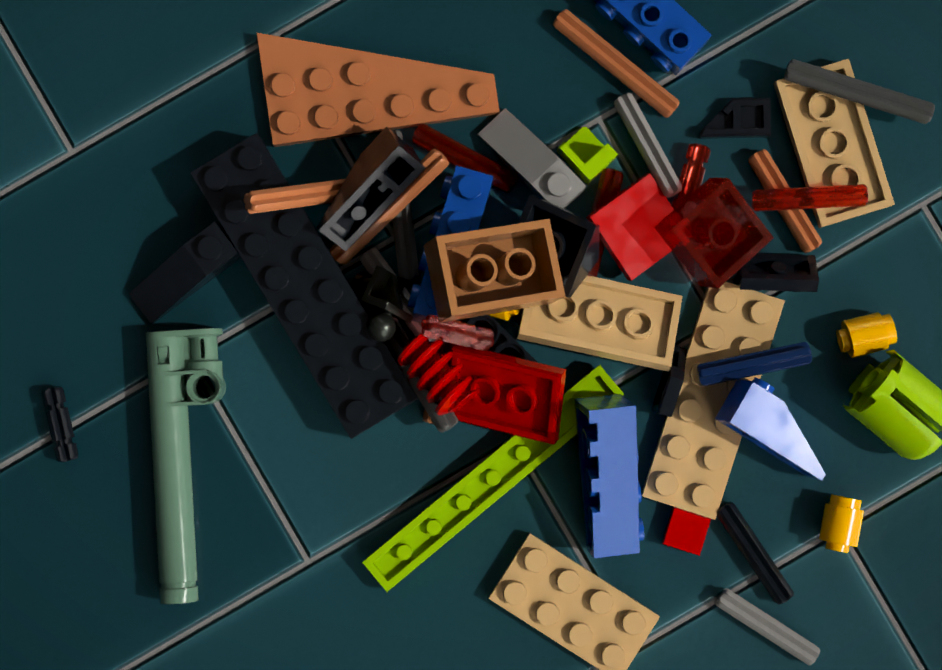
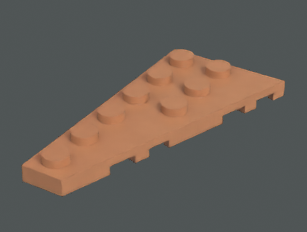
M257 33L274 147L381 132L386 127L390 130L500 113L495 77L491 73Z

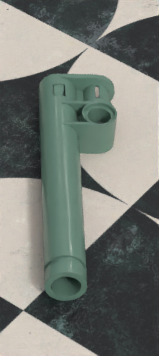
M222 328L146 333L159 583H161V588H159L160 604H182L199 601L198 585H196L198 579L188 406L217 403L226 392L223 364L221 360H218L217 336L223 334ZM206 376L212 378L216 386L214 394L209 398L202 397L197 389L200 379Z

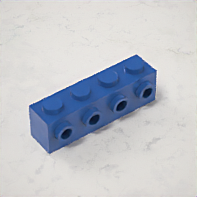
M595 0L597 2L595 8L609 21L616 19L625 28L623 34L637 47L643 44L653 54L651 60L666 73L671 70L677 75L712 36L675 0Z
M456 165L453 177L446 175L440 197L446 199L442 213L435 211L429 233L441 236L479 230L494 176ZM423 250L418 270L425 271L421 286L413 285L408 307L414 308L413 321L450 331L452 321L439 323L425 250Z

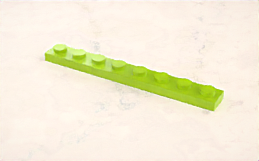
M598 365L564 393L559 440L555 445L514 435L362 563L385 591L388 592L577 434L576 398L621 394L623 396L624 393L601 365Z

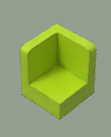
M582 127L557 149V153L587 185L618 156V153L608 143L604 146L587 127Z

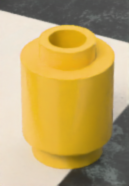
M879 312L844 320L841 322V329L836 331L840 350L848 352L851 358L889 349V345L897 343L896 327L889 313L881 315Z
M831 494L829 504L825 503L819 540L826 541L825 549L849 553L850 546L858 547L864 510H860L862 500Z

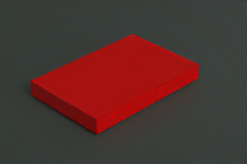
M458 343L452 347L453 356L451 357L450 367L460 363L463 366L457 375L458 379L467 376L472 377L471 382L466 388L468 392L480 388L477 395L454 411L458 421L555 445L559 440L566 369Z

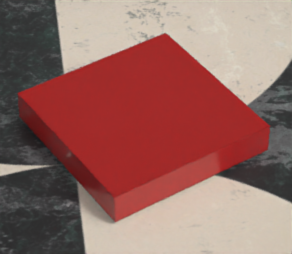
M651 173L643 175L586 217L587 220L600 225V240L629 281L635 279L692 237L666 196L663 195Z

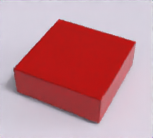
M673 507L662 544L700 556L711 519Z

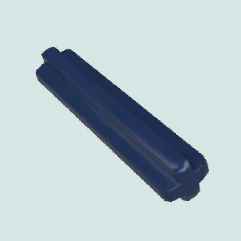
M801 342L702 363L697 366V376L701 386H709L808 365L812 362V353L808 343Z

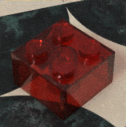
M709 178L654 227L699 286L715 289L721 287L774 239L729 178Z

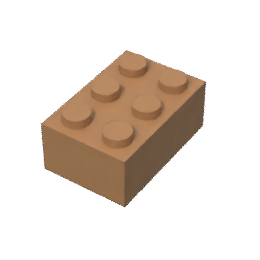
M550 219L436 236L424 245L439 323L548 305L566 297Z

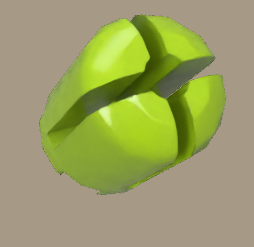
M889 350L886 353L891 356L890 358L883 361L876 368L868 364L856 377L848 389L853 394L849 406L843 405V407L901 457L910 460L922 459L934 453L942 445V440L934 433L942 432V390L898 352Z

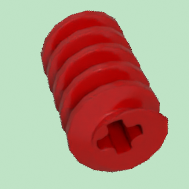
M430 327L417 335L403 348L397 361L400 366L411 364L407 371L409 378L421 376L416 387L419 391L430 389L426 396L428 403L440 401L435 409L436 414L440 416L454 412L478 394L480 388L467 391L466 388L471 382L472 377L467 376L458 379L457 375L463 367L462 364L448 366L447 363L453 356V352L449 351L439 354L438 350L444 341L439 339L430 342L429 337L435 330L433 327Z

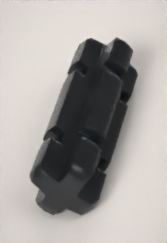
M62 387L46 389L42 391L41 395L44 406H48L49 410L46 412L52 442H56L57 447H54L56 460L58 462L75 460L79 454L76 443H72V438L75 436L68 407H64L63 404L66 402L64 389Z

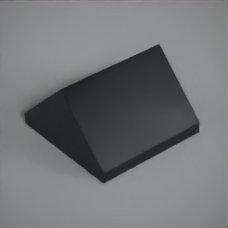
M529 194L518 223L550 219L565 296L571 297L599 260L600 225L540 197Z

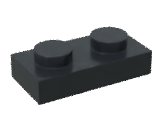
M738 253L737 271L740 290L817 292L819 275L815 255Z

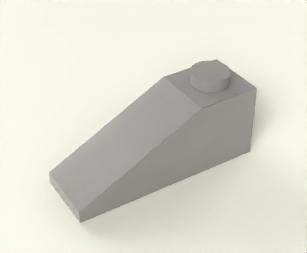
M506 108L478 133V136L535 196L565 209L586 188V185Z

